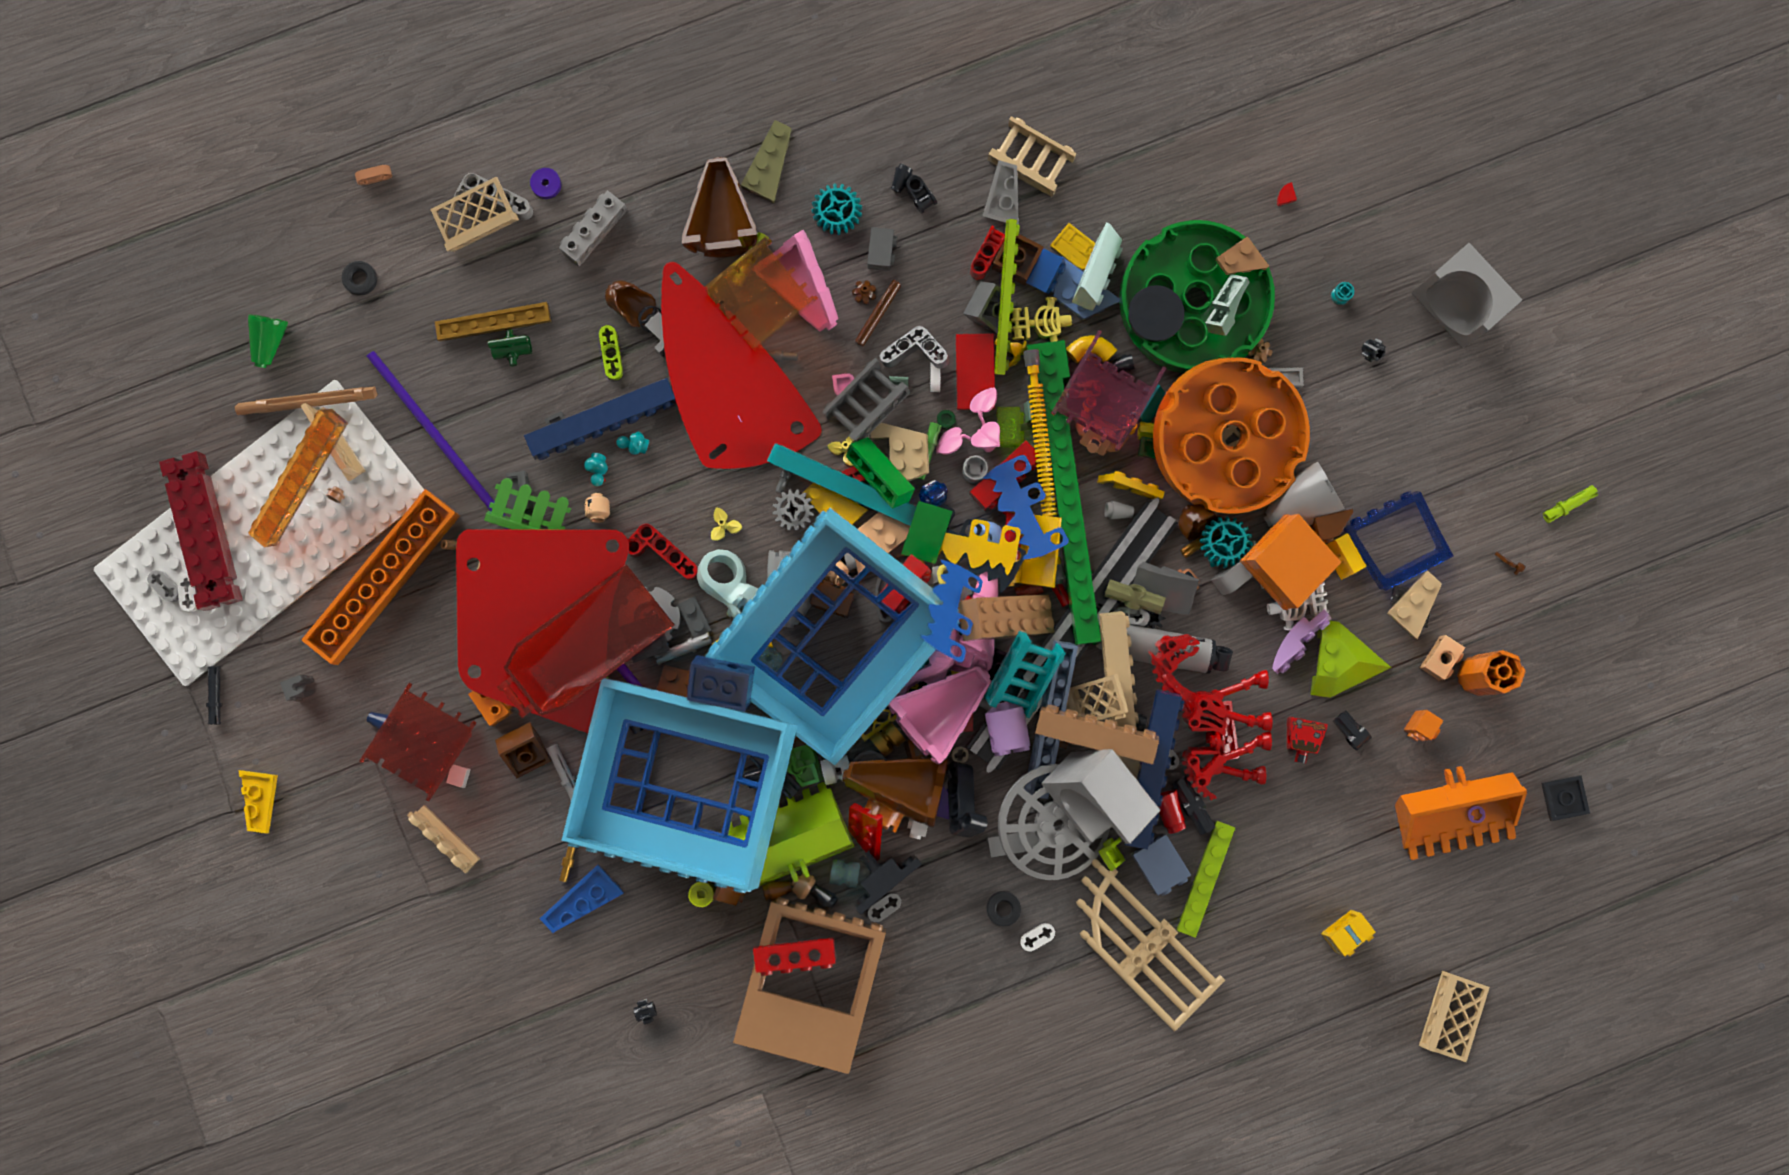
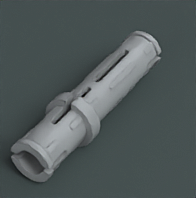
M707 632L694 639L689 638L688 641L671 647L670 651L656 655V661L658 665H661L689 652H697V649L712 644L711 637Z
M555 744L546 750L561 778V785L565 787L571 801L576 778L572 776L558 744Z

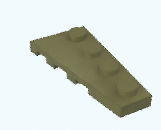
M774 120L741 183L742 188L774 204L792 132L791 127Z

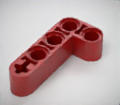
M642 524L628 539V554L638 557L648 547H651L687 580H695L697 578L698 566L652 525ZM648 528L651 529L652 535L648 538H644V530ZM660 541H665L666 548L661 551L658 550L657 544ZM633 543L639 544V549L636 552L630 551V546ZM680 554V561L672 563V555ZM684 563L689 568H693L694 573L692 575H686L688 572L682 567Z

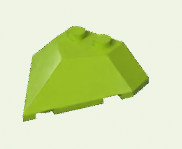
M1330 621L1326 628L1318 630L1317 638L1320 639L1316 676L1312 677L1310 695L1331 698L1392 667L1340 622Z

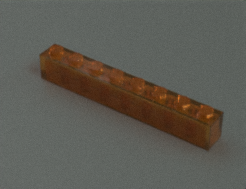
M320 409L314 415V420L310 427L306 429L305 436L296 446V451L292 458L288 460L287 467L278 477L276 486L270 491L269 498L261 507L258 517L251 524L252 527L248 534L264 548L277 546L348 425V422L333 409Z

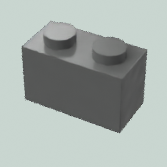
M871 227L868 269L890 271V266H894L895 254H892V248L896 247L897 236H894V229Z

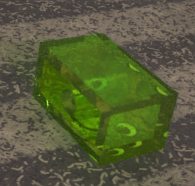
M997 407L996 423L1000 426V447L997 448H1018L1021 442H1024V431H1021V424H1024V412H1020V407Z

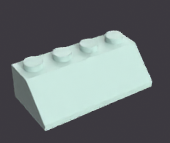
M1107 222L1095 243L1072 300V303L1093 311L1096 305L1100 306L1104 297L1101 292L1103 289H1107L1110 279L1107 277L1109 273H1113L1116 267V263L1113 262L1115 258H1119L1123 249L1120 247L1121 237Z

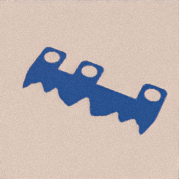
M1020 455L996 466L983 479L996 480L997 483L993 491L1003 492L998 502V510L1015 512L1014 517L1007 525L1019 528L1021 534L1024 535L1019 543L1029 546L1028 553L1023 557L1026 560L1041 557L1067 545L1068 538L1060 527L1043 534L1030 506L1043 500L1045 493L1037 482L1022 489L1020 488L1016 478L1031 471V465L1027 457ZM1017 460H1023L1026 463L1025 470L1016 471L1014 463ZM1038 488L1040 496L1037 499L1029 498V489ZM1054 533L1062 534V543L1058 545L1053 544L1050 539L1051 535Z
M941 560L948 570V573L940 575L946 584L937 585L933 588V592L942 601L943 605L929 604L930 615L935 623L927 624L932 635H921V638L939 652L958 662H963L966 648L950 639L952 628L965 635H970L973 623L971 619L958 613L957 608L963 586L975 593H980L983 581L979 576L961 566ZM969 577H974L978 580L979 586L977 588L969 585ZM958 619L967 621L969 626L967 630H962L958 626ZM953 645L961 649L962 655L960 657H955L951 653Z

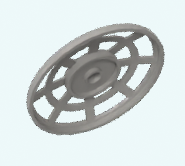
M1059 764L1041 766L1022 776L1006 794L998 817L999 839L1007 857L1024 873L1044 880L1068 878L1087 868L1098 857V851L1104 847L1102 843L1107 840L1110 830L1109 828L1104 832L1098 848L1093 852L1088 847L1091 842H1083L1077 837L1079 830L1055 800L1046 803L1044 806L1037 801L1039 797L1048 793L1044 787L1033 795H1030L1023 788L1034 778L1046 773H1052ZM1018 794L1026 801L1020 812L1018 824H1006L1009 808L1013 799ZM1032 806L1038 811L1034 823L1025 824L1027 813ZM1060 819L1062 821L1061 827L1054 829V822ZM1007 832H1018L1020 841L1028 852L1020 860L1015 857L1010 848ZM1025 832H1035L1040 841L1033 848L1029 845ZM1073 843L1079 848L1073 854L1063 858V847ZM1047 845L1055 848V859L1046 858L1038 853ZM1082 853L1089 858L1078 868L1062 874V864L1076 859ZM1035 858L1040 862L1054 865V874L1037 873L1025 865Z

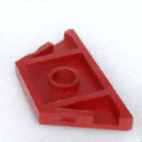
M854 803L849 807L848 830L865 853L869 850L878 861L880 859L883 816L881 814L871 815L870 809L863 808L861 805Z

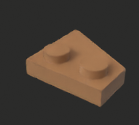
M1248 236L1215 259L1226 275L1238 272L1246 273L1259 269L1266 270L1269 267Z

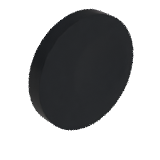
M1155 285L1140 290L1133 297L1128 308V321L1132 330L1140 338L1150 342H1161L1171 338L1180 329L1184 320V306L1181 299L1174 291L1164 286Z

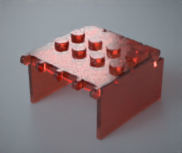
M409 682L367 746L359 762L363 763L367 758L378 764L381 758L384 759L381 767L395 774L399 768L401 772L398 777L410 784L413 783L415 778L418 779L415 786L427 793L426 800L429 802L472 736L473 728L477 722L473 720L470 726L458 720L462 713L458 711L455 717L441 710L445 703L441 701L439 706L436 707L425 701L424 699L428 693L424 691L421 697L409 691L412 687V684Z

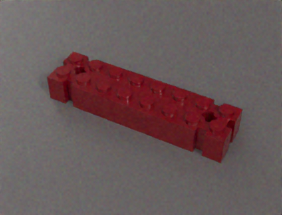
M194 451L181 455L183 460L173 457L159 461L162 476L169 479V483H165L190 585L193 588H197L198 593L193 594L197 610L209 611L221 607L220 603L230 605L243 601L240 587L233 583V580L237 579L212 479L211 476L205 474V470L209 469L205 454Z

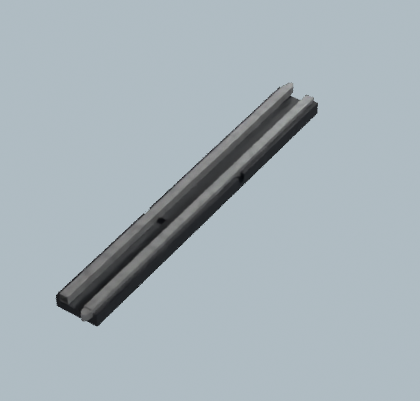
M1155 498L1151 503L1149 501L1145 502L1092 575L1099 628V614L1114 612L1121 602L1105 596L1110 579L1129 586L1133 584L1137 567L1142 562L1149 564L1178 524L1171 516L1168 517L1157 509L1159 504L1158 498ZM1070 606L1055 625V633L1049 634L1040 647L1052 651L1053 640L1075 644ZM1091 643L1081 644L1082 647H1078L1075 664ZM1034 654L1029 663L1043 667L1048 658ZM1023 669L1024 680L1035 683L1039 674ZM1022 688L1018 697L1026 699L1030 690ZM1042 697L1030 719L1025 716L1027 730L1039 715ZM986 721L967 746L969 750L988 763L987 772H991L994 769L999 770L1010 755L995 756L992 753Z

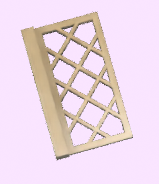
M494 177L430 209L446 242L444 244L445 248L451 252H455L519 220L517 214L513 213L498 177ZM492 184H495L497 188L495 197L486 194L488 187ZM476 192L482 194L479 205L470 202L472 194ZM485 196L494 199L491 210L482 207ZM458 201L465 202L462 213L454 210ZM498 201L504 204L506 211L502 213L495 212ZM469 204L478 207L475 217L466 215ZM442 209L449 210L446 221L440 218L438 211ZM481 209L490 212L488 220L481 221L478 219ZM453 212L461 215L458 226L450 223ZM465 217L474 220L470 229L462 227ZM449 225L457 228L456 234L452 238H449L447 233Z
M306 403L301 405L307 418L346 479L351 481L366 470L327 409L322 407L316 410Z
M1442 971L1419 1046L1467 1062L1490 987ZM1457 980L1461 981L1465 987V990L1459 993L1455 989ZM1477 987L1481 988L1480 997L1474 999L1471 991ZM1467 993L1471 1002L1463 1006L1459 997ZM1456 1000L1459 1008L1451 1012L1449 1008L1450 1002ZM1473 1006L1475 1013L1474 1016L1469 1018L1465 1010ZM1462 1012L1465 1021L1457 1024L1453 1016ZM1450 1018L1454 1027L1445 1031L1444 1022ZM1468 1025L1469 1033L1463 1037L1459 1028ZM1456 1031L1459 1039L1451 1043L1448 1035ZM1444 1037L1448 1046L1442 1049L1436 1048L1438 1041ZM1460 1043L1464 1048L1461 1056L1456 1055L1453 1048Z

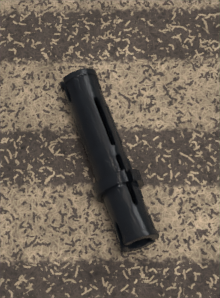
M208 666V703H206L208 708V725H220V707H223L222 703H220L221 666Z

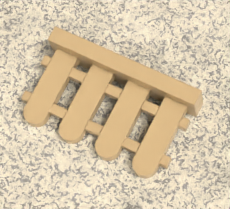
M423 805L419 811L410 812L407 815L409 817L408 820L418 827L423 835L431 840L464 873H467L480 860L426 805Z

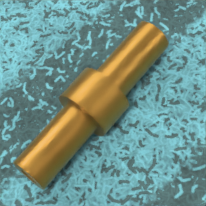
M568 846L566 856L563 857L561 864L563 868L559 881L567 882L570 868L573 867L575 860L573 859L575 847Z

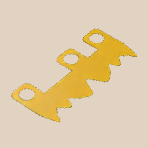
M974 519L971 523L969 537L945 533L939 554L943 550L946 558L951 563L956 564L962 555L967 553L971 568L982 566L987 560H989L991 568L1002 563L1005 573L1008 575L1016 560L1021 530L1017 527L1005 525L1002 528L1000 542L987 541L990 529L989 522ZM977 524L985 526L986 531L984 535L977 536L974 533V527ZM1006 531H1015L1016 539L1013 542L1005 540L1004 535Z

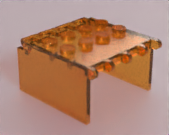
M766 237L705 286V291L716 305L721 301L724 302L719 308L728 320L735 315L736 319L731 323L740 334L746 330L748 331V334L743 338L753 350L765 343L818 299L817 296L812 295L809 298L803 289L807 286V283L804 282L801 286L797 284L791 276L795 268L792 267L788 271L779 261L783 256L782 252L775 256L768 248L773 241L771 239L767 240Z

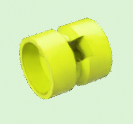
M698 881L689 890V900L696 907L708 906L714 901L712 898L716 888L710 881L708 883Z

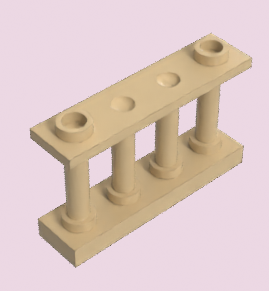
M1011 116L1008 124L1012 128L1000 149H991L988 154V161L996 166L998 160L1017 165V178L1053 197L1057 189V184H1055L1056 177L1067 160L1073 163L1076 153L1071 147L1062 146L1027 126L1022 119H1015ZM1019 132L1028 138L1016 159H1011L1006 155V152ZM1035 141L1044 146L1032 168H1027L1023 166L1022 161ZM1050 151H1053L1060 155V158L1049 176L1044 178L1039 175L1038 171Z

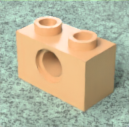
M1447 635L1440 636L1423 661L1420 669L1439 681L1448 679L1454 671L1452 668L1455 663H1459L1463 658L1464 653L1462 652L1465 647ZM1442 654H1445L1447 657L1446 664L1441 661Z

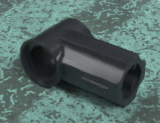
M1347 710L1340 713L1333 720L1335 725L1346 736V741L1356 751L1372 738L1370 733L1363 726L1359 725Z

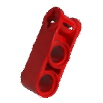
M993 225L989 229L983 244L971 264L970 275L976 280H981L986 276L1005 241V234L995 229ZM989 250L992 252V255L986 256L983 251ZM981 266L984 270L977 272L974 267Z

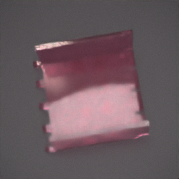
M1098 330L1051 414L1055 415L1057 411L1068 417L1066 421L1068 424H1070L1071 420H1074L1085 427L1084 433H1087L1089 429L1102 436L1100 442L1103 443L1107 439L1116 444L1115 450L1118 452L1135 427L1166 368L1162 367L1150 386L1139 379L1134 383V376L1123 370L1118 374V367L1106 360L1104 364H1101L1102 358L1091 352L1102 331Z

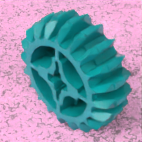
M834 183L832 189L827 185V191L825 192L823 189H820L821 195L816 194L815 199L817 201L812 202V206L815 207L811 209L812 214H815L813 219L818 221V227L823 226L824 232L829 228L831 235L834 233V230H837V234L840 235L842 229L845 233H848L847 227L854 229L853 223L858 224L859 219L857 217L862 216L860 212L862 205L859 204L861 199L855 198L857 193L855 191L851 193L850 186L844 190V184L837 188V184ZM836 197H843V198L847 199L848 201H846V200L840 201V200H838ZM830 199L831 204L826 207V210L821 211L823 204ZM852 207L850 216L844 219L843 214L848 211V208ZM833 217L836 218L838 222H833L828 219Z
M1226 516L1223 522V519L1218 517L1217 522L1212 520L1210 522L1211 526L1206 525V531L1201 533L1204 538L1200 539V543L1206 544L1201 547V551L1207 550L1204 557L1206 558L1210 555L1211 559L1209 562L1212 563L1216 560V567H1219L1221 563H1223V568H1227L1228 563L1232 567L1235 565V562L1239 563L1241 558L1251 550L1249 546H1252L1253 542L1248 539L1252 537V534H1246L1249 528L1245 527L1242 529L1244 523L1241 521L1239 524H1236V518H1233L1232 522H1230V518ZM1219 529L1220 539L1211 543L1213 532ZM1228 529L1234 531L1237 535H1231ZM1224 539L1230 542L1228 546L1226 543H1222ZM1241 542L1239 553L1233 556V545ZM1216 549L1222 550V551L1224 552L1225 556L1220 555V554L1217 553L1215 550H1216Z

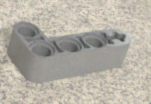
M468 173L462 179L454 197L474 188L469 187L471 182L477 181V184L474 186L476 187L488 180L477 174ZM492 184L488 187V190L493 189L494 192L491 196L495 197L497 188L495 184ZM503 188L506 197L510 198L509 204L513 213H516L519 219H530L533 215V209L529 202ZM477 192L472 194L470 202L476 204L478 199H481L482 194ZM485 196L484 201L492 205L494 199ZM461 201L456 202L463 211L465 203L462 204ZM498 201L496 207L506 211L504 204ZM469 204L467 211L472 210L474 206Z
M1239 562L1218 573L1211 581L1223 596L1232 593L1253 576Z

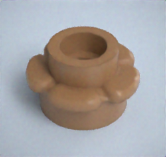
M336 486L327 489L328 493L326 496L330 500L340 503L342 499H345L342 489Z

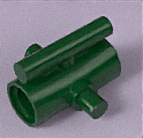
M512 329L506 330L505 338L488 341L493 359L507 358L511 367L517 366L518 356L532 354L529 336H514Z

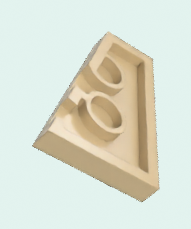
M1425 571L1387 614L1414 639H1418L1442 583L1429 571Z

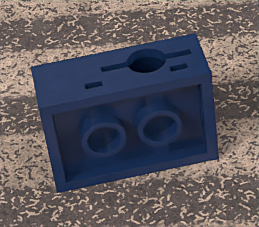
M697 655L691 662L687 701L745 712L751 703L755 666Z

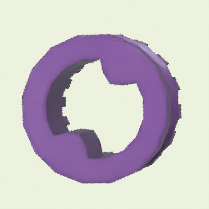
M1473 806L1468 811V818L1473 823H1480L1485 819V811L1480 806ZM1474 809H1479V813L1482 814L1479 820H1474V816L1471 815Z

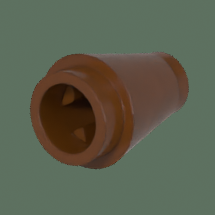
M790 881L766 882V885H762L766 901L775 900L792 892Z

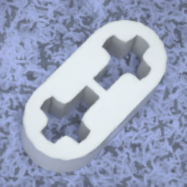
M930 362V392H940V369Z
M184 575L179 578L177 583L179 605L184 611L194 612L197 608L193 594L198 593L197 588H193L191 585L185 587L184 583H187V579L189 581V577ZM189 599L193 601L190 607L186 606V602H189Z
M1043 923L1022 935L1020 944L1024 950L1033 951L1051 941L1055 936V930L1052 925ZM1044 927L1051 929L1049 937L1043 935L1039 938L1038 935L1043 933L1042 929ZM1026 937H1029L1030 939L1037 937V939L1032 942V947H1030L1029 945H1024V943L1026 942Z

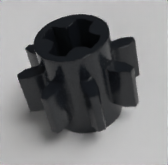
M1377 338L1375 340L1369 339L1363 344L1361 354L1370 363L1373 360L1378 362L1384 357L1386 346L1383 345V341Z
M1146 610L1149 615H1156L1155 620L1157 622L1151 623L1149 621L1144 627L1151 626L1152 629H1155V625L1160 628L1163 627L1160 622L1166 618L1162 617L1161 614Z
M644 999L637 1002V1007H634V1014L637 1022L643 1021L645 1025L654 1021L653 1017L657 1016V1010L653 1001L648 1003V1000Z

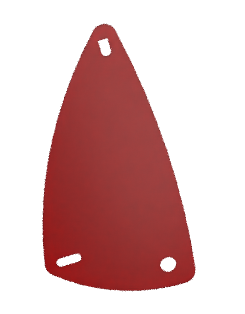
M667 263L663 268L661 295L662 331L666 362L681 418L701 463L708 468L718 469L752 467L769 463L767 460L775 443L797 452L816 440L822 431L819 421L769 353L730 311H726L721 307L715 296L678 263ZM674 272L682 279L680 285L675 284L670 278V275ZM795 421L803 424L804 429L800 434H794L790 429L791 424ZM726 444L727 449L715 459L709 458L710 452L719 445Z

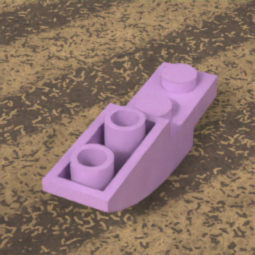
M1325 610L1320 612L1310 622L1303 617L1290 630L1278 649L1272 669L1277 674L1286 672L1290 668L1289 664L1294 660H1300L1307 650L1302 643L1312 640L1315 637L1314 633L1319 629L1323 630L1330 624L1329 620L1332 618Z

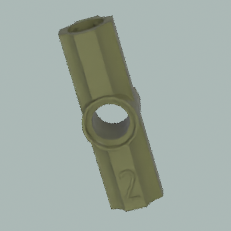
M1111 579L1105 593L1106 597L1124 602L1128 608L1134 610L1142 608L1157 614H1161L1166 597L1147 592L1143 586L1137 584L1129 586Z

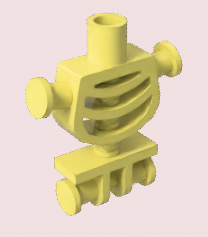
M1046 297L1047 306H1041L1037 310L1034 320H1029L1028 307H1024L1023 317H1020L1022 308H1013V318L1011 319L1012 323H1015V326L1012 327L1015 336L1013 340H1023L1022 331H1025V340H1029L1031 337L1030 327H1034L1040 338H1050L1051 342L1058 341L1057 336L1061 333V327L1072 326L1071 315L1060 316L1059 307H1054L1057 301L1055 297ZM1045 311L1042 319H1038L1039 313ZM1051 312L1049 319H1046L1047 313ZM1019 322H1024V325L1020 326Z

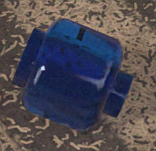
M937 480L931 481L921 487L919 499L921 502L939 506L946 502L948 489L944 483H940Z

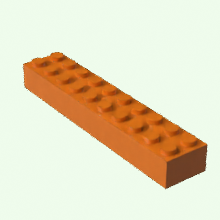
M425 489L302 638V641L330 664L339 665L460 515L433 493Z

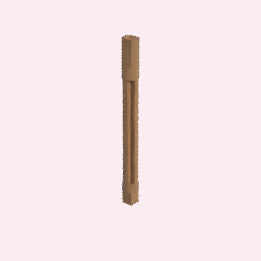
M374 386L238 403L235 406V412L237 415L299 409L304 403L315 407L365 401L367 399H375L378 394Z

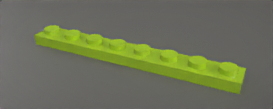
M1016 219L1006 220L994 373L1005 375V371L1009 369V360L1006 359L1007 352L1010 351L1008 333H1011L1012 321H1009L1010 313H1013L1011 294H1014L1015 283H1012L1013 275L1016 274L1014 255H1017L1018 244H1015V239L1019 235V224H1017Z

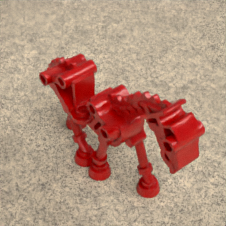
M1189 634L1172 637L1165 635L1155 643V647L1158 649L1156 655L1148 651L1151 656V663L1155 665L1153 673L1158 675L1156 681L1162 682V690H1169L1171 693L1181 695V700H1184L1182 710L1184 713L1181 716L1191 731H1209L1206 732V743H1210V747H1188V750H1185L1182 754L1184 759L1182 764L1187 767L1184 769V773L1189 774L1187 780L1193 781L1191 786L1193 788L1197 787L1198 793L1203 792V797L1208 795L1211 801L1217 799V797L1206 786L1215 774L1225 773L1240 777L1243 781L1251 779L1258 784L1265 785V766H1259L1249 771V769L1239 770L1223 764L1230 759L1247 753H1253V749L1256 747H1261V749L1268 751L1271 750L1272 735L1270 731L1273 724L1271 712L1262 713L1257 718L1254 715L1245 716L1227 710L1221 700L1224 696L1235 692L1247 691L1252 685L1267 689L1269 685L1268 671H1259L1249 679H1242L1240 683L1221 690L1192 692L1182 686L1172 675V672L1177 669L1179 663L1198 652L1200 648L1197 645L1200 642ZM1191 645L1189 650H1184L1187 646ZM1204 717H1208V718H1211V719H1213V720H1216V721L1218 722V724H1215V723H1213L1212 721H1210L1209 719H1206V718H1204ZM1227 718L1247 724V727L1257 726L1266 731L1261 733V735H1257L1250 743L1246 742L1243 744L1244 747L1224 754L1220 752V747L1223 748L1224 744L1220 733L1225 737ZM1196 754H1214L1213 758L1204 767H1199L1200 760Z

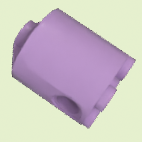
M1004 702L999 703L996 708L992 707L985 714L992 753L995 756L1011 754V749H1013V753L1030 750L1029 746L1031 745L1023 707Z

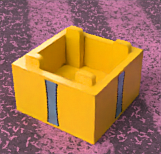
M1350 910L1325 929L1321 935L1334 952L1342 956H1351L1355 953L1354 949L1366 940L1368 942L1374 938L1373 934L1376 932L1362 913Z

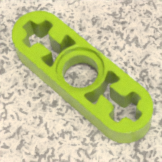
M605 325L599 331L604 369L607 377L610 380L616 381L623 376L618 336L612 326ZM609 330L610 333H613V335H610L611 343L615 342V344H608L606 336H603L606 334V331ZM609 348L616 350V355L613 358L606 356V351ZM607 362H614L615 368L619 370L615 376L609 373V371H612L611 363L607 364Z

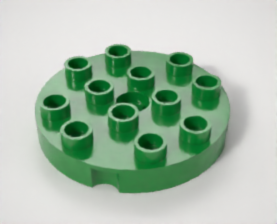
M1182 221L1162 228L1160 234L1150 240L1146 239L1136 250L1122 278L1119 307L1121 318L1129 337L1148 359L1165 369L1184 374L1191 368L1206 361L1220 358H1244L1264 336L1272 319L1275 304V288L1269 267L1266 270L1259 269L1233 274L1247 277L1250 283L1239 302L1234 318L1235 323L1226 336L1210 333L1205 324L1214 310L1213 301L1230 277V275L1224 273L1215 259L1246 238L1240 232L1212 221ZM1155 285L1164 286L1174 291L1184 306L1182 326L1174 336L1161 342H1150L1140 338L1132 330L1128 321V308L1133 297L1140 290ZM1192 288H1199L1204 291L1208 301L1203 306L1196 308L1187 302L1185 294Z

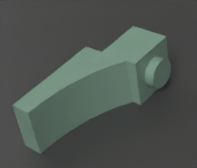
M1231 274L1212 303L1214 310L1205 322L1210 333L1226 336L1235 323L1234 318L1239 302L1250 283L1247 277Z

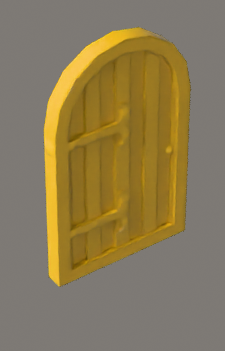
M1068 223L1050 247L1077 268L1085 270L1095 243L1072 224Z

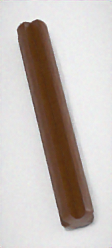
M892 280L855 339L858 345L863 347L901 288V283Z

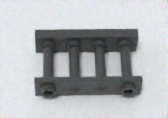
M876 358L873 361H869L864 366V370L833 401L828 402L822 411L827 420L834 416L851 431L849 437L852 442L866 438L910 394L906 384L901 382L899 385H895L879 371L881 366ZM872 376L890 390V394L886 398L882 399L865 384ZM859 389L877 404V407L872 412H868L852 397ZM846 402L864 418L859 426H855L839 411Z

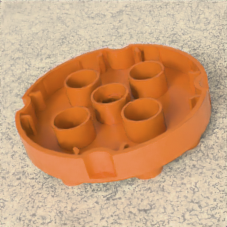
M1248 358L1214 359L1201 363L1185 372L1172 384L1163 397L1157 410L1153 428V446L1156 461L1168 484L1188 502L1194 505L1203 504L1205 509L1227 514L1257 510L1279 498L1296 480L1294 469L1298 463L1306 460L1310 442L1307 410L1294 385L1281 372L1271 371L1263 366L1262 362ZM1228 424L1237 426L1241 432V437L1234 447L1228 446L1222 441V432Z

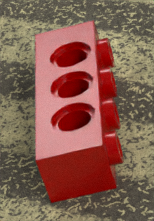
M834 937L755 946L753 948L755 973H760L761 976L773 974L772 971L780 970L781 973H790L795 968H800V971L812 970V966H820V969L832 968V964H836ZM818 950L821 957L818 960H813L810 958L809 952ZM792 952L799 953L800 961L792 962L789 957ZM773 954L778 955L781 962L776 965L772 964L770 956Z

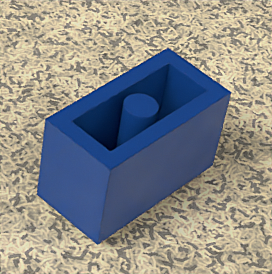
M1043 248L1026 283L1050 294L1058 284L1056 280L1059 274L1062 275L1066 269V260Z

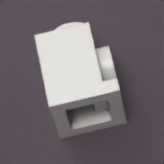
M910 818L907 827L911 829L909 837L921 839V836L926 837L928 826Z

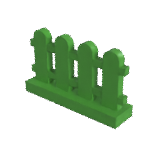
M509 478L503 479L501 484H496L495 489L498 490L495 502H490L489 505L493 509L492 512L488 511L486 513L484 521L508 529H543L540 528L541 525L547 526L548 530L565 529L562 523L566 512L570 513L571 511L566 497H560L557 503L549 501L550 493L548 491H541L538 497L531 495L532 489L527 484L522 485L519 491L512 489L513 482ZM510 494L517 496L513 509L506 507ZM529 500L536 502L532 516L525 514ZM547 506L555 508L551 521L543 519ZM504 512L511 514V517L504 516ZM522 519L529 520V524L522 522Z

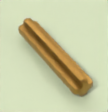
M1219 529L1213 532L1211 541L1219 536ZM1201 535L1180 550L1182 555L1187 558L1203 545H1206L1200 543V539L1204 537Z

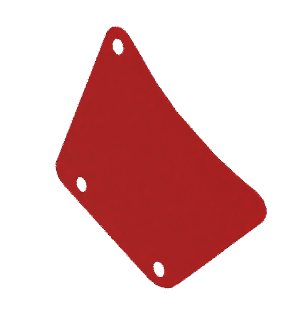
M467 529L459 535L456 545L457 651L459 675L465 685L472 691L588 733L601 680L606 678L609 620L615 592L629 553V542L626 536L617 530ZM611 539L619 543V549L616 552H609L606 549V543ZM470 558H477L480 561L478 570L471 571L468 569L467 561ZM472 665H477L481 669V675L477 678H472L468 674V669Z

